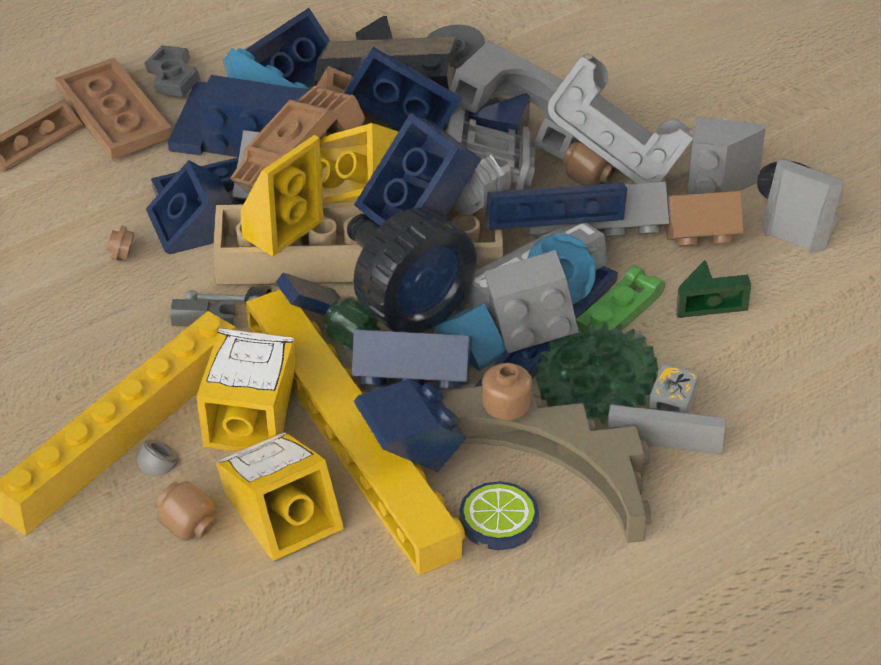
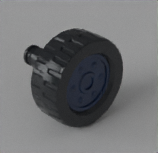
M420 207L407 209L394 215L381 226L367 215L359 214L353 217L347 226L348 237L356 241L363 248L354 271L355 295L364 309L393 332L422 333L437 326L458 307L467 294L476 270L477 260L474 244L461 228L439 212Z

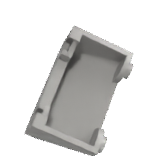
M590 53L582 55L548 103L550 117L555 123L637 184L660 182L693 140L694 131L678 120H667L653 134L600 95L608 82L607 68Z

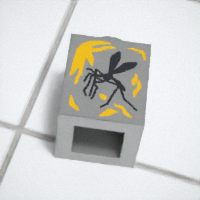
M662 364L650 394L649 409L691 414L697 395L699 372Z

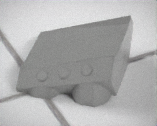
M783 158L779 159L762 222L765 237L769 235L807 248L810 253L826 249L828 238L838 225L839 217L836 213V208L842 199L843 181Z

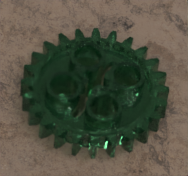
M604 322L600 329L595 330L594 325L589 323L587 331L582 332L578 328L579 332L573 336L561 337V343L550 341V352H541L542 362L536 364L538 371L536 380L541 399L546 400L547 407L583 403L586 417L593 419L599 417L602 425H606L610 405L634 407V403L645 406V395L651 394L653 384H655L658 376L657 357L654 356L653 346H647L645 336L636 338V331L634 329L624 334L622 324L617 325L614 330H609L608 323Z

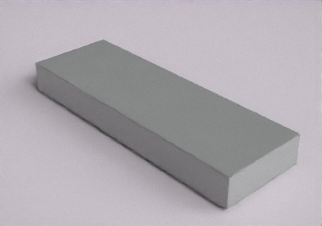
M610 405L608 429L636 426L640 440L646 441L648 446L722 454L726 418Z

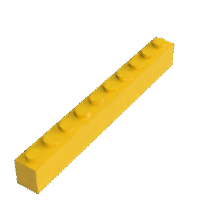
M280 289L246 301L248 329L251 333L294 338L296 367L291 391L419 576L461 559L462 540L465 539V531L460 520L457 517H451L446 510L443 497L438 491L433 492L427 483L423 469L419 465L415 466L412 461L382 449L353 402L358 395L367 392H361L357 387L351 370L348 367L344 368L339 362L333 345H327L323 340L317 323L315 321L310 322L306 316L305 309L291 305Z

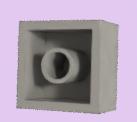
M556 250L484 271L498 327L507 353L579 332L567 279Z

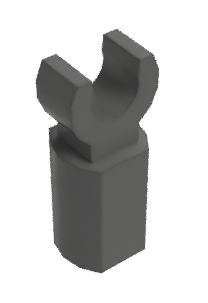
M172 299L170 309L171 325L189 327L207 311L233 325V315L236 314L235 301L221 300L217 303H210L209 300Z

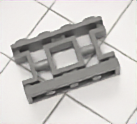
M456 109L448 121L446 133L480 158L484 159L492 154L499 167L508 164L511 169V184H514V190H523V187L530 188L535 167H533L535 161L533 157L535 139L530 138V128L523 127L521 136L516 135L515 130L509 129L508 133L476 125V120L473 119L466 122L464 121L465 111Z

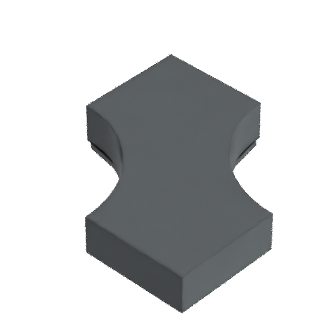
M161 45L145 62L147 72L157 75L153 84L156 94L183 97L200 80L198 70L195 67L186 65L190 59L187 48Z

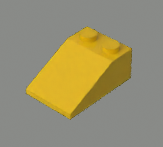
M370 123L330 134L320 139L323 203L356 202L397 136L398 131Z
M313 135L263 169L240 210L242 238L272 257L324 221L320 138L316 135Z

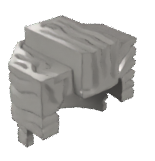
M492 154L482 159L451 208L470 216L486 207L487 192L507 191L510 189L511 169L508 164L499 167Z

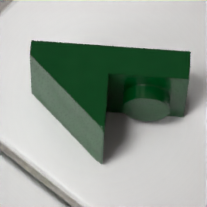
M704 260L678 288L677 318L748 311L751 282L748 274L712 278L708 264Z

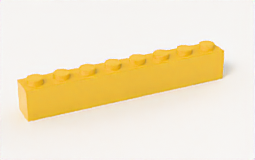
M207 311L0 478V519L27 536L196 395L219 328L236 330V327Z

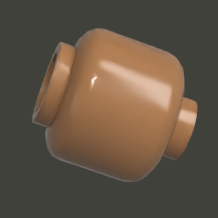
M574 141L563 159L567 176L583 185H597L602 182L607 184L616 167L581 141Z
M501 363L486 371L482 379V405L489 415L499 420L511 421L522 417L529 411L532 404L533 385L528 371L512 363Z
M185 481L180 484L173 482L161 493L156 501V507L158 508L157 520L159 523L183 541L192 539L196 535L199 538H203L209 533L216 522V519L212 517L215 511V501L192 482Z

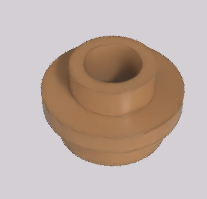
M121 225L119 232L112 230L107 250L113 252V260H118V258L127 260L134 232L128 231L126 226Z

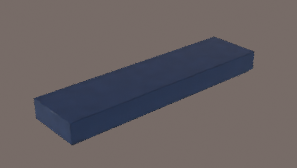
M624 183L487 192L485 225L488 230L624 220L627 187Z

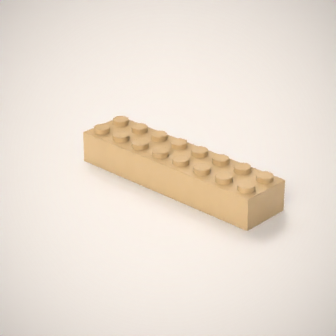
M355 202L323 203L324 221L272 257L242 238L240 210L243 205H216L213 245L216 285L276 283L283 272L314 283L353 282L355 266L363 248L356 241L348 237L347 226L353 217L364 213L354 206ZM486 207L470 216L451 208L446 218L455 223L471 238L476 250V270L503 257L502 229L488 230L485 225Z

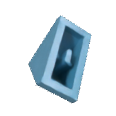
M485 303L460 310L433 327V332L436 334L472 336L471 365L478 371L495 363L506 351L505 344Z

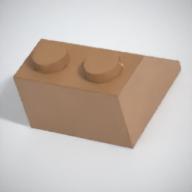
M741 191L667 197L669 224L664 225L667 239H678V246L699 244V238L712 237L713 243L734 242V235L744 233Z

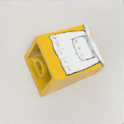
M219 328L196 396L203 447L240 452L283 433L296 367L294 338Z
M286 432L216 461L225 496L273 561L344 529L326 460Z

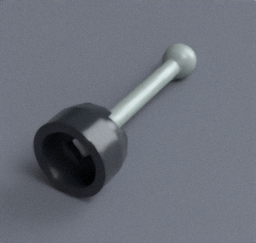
M270 285L252 286L246 295L198 294L195 290H189L185 294V299L217 302L232 300L244 302L246 305V301L271 293L272 288Z

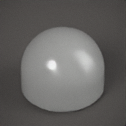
M152 439L144 441L137 455V463L140 470L151 476H160L168 473L178 461V456L172 448Z

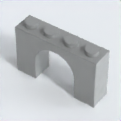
M490 41L486 42L456 70L449 90L462 97L460 106L476 113L493 97H516L527 93L530 96V102L540 108L546 115L536 137L535 146L563 160L570 145L574 141L580 142L555 123L548 113V103L564 81L563 79Z

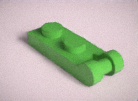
M635 265L631 266L619 283L576 319L579 333L597 343L602 342L609 335L616 337L662 295L665 289V282L656 276L650 278L645 275L643 269ZM640 288L642 289V291L638 292L636 291V289Z

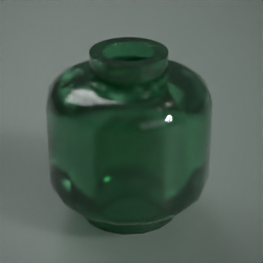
M352 296L334 301L324 316L327 335L353 351L354 330L380 331L378 320L359 303L358 299Z

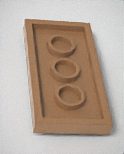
M115 57L55 78L58 91L112 160L148 146L156 145L170 138L172 127Z

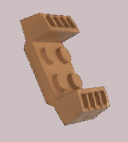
M314 86L300 99L289 100L245 148L244 159L230 179L247 193H250L263 169L313 135L322 139L327 132L334 134L361 126L365 117L355 96Z

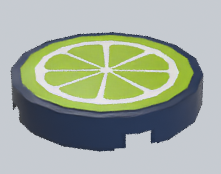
M502 481L489 482L471 489L465 495L459 509V520L464 528L465 535L473 543L478 545L479 541L482 544H487L488 549L505 550L518 547L532 537V532L538 525L539 511L536 500L522 487Z

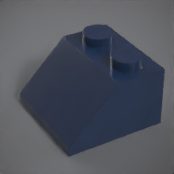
M188 160L148 205L146 211L164 251L168 254H174L213 244L216 205H233L219 175Z
M407 379L358 395L353 401L383 450L433 471L439 472L466 439V436L458 426V417L446 408L442 402L444 398L442 393L429 383H425L423 386Z

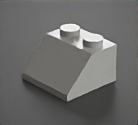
M697 116L692 142L687 195L740 191L757 183L758 175L760 174L766 125Z

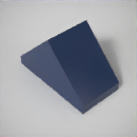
M525 93L480 108L476 113L469 112L468 122L470 119L476 120V125L508 133L509 129L515 130L516 135L521 136L523 127H527L529 124L530 96Z

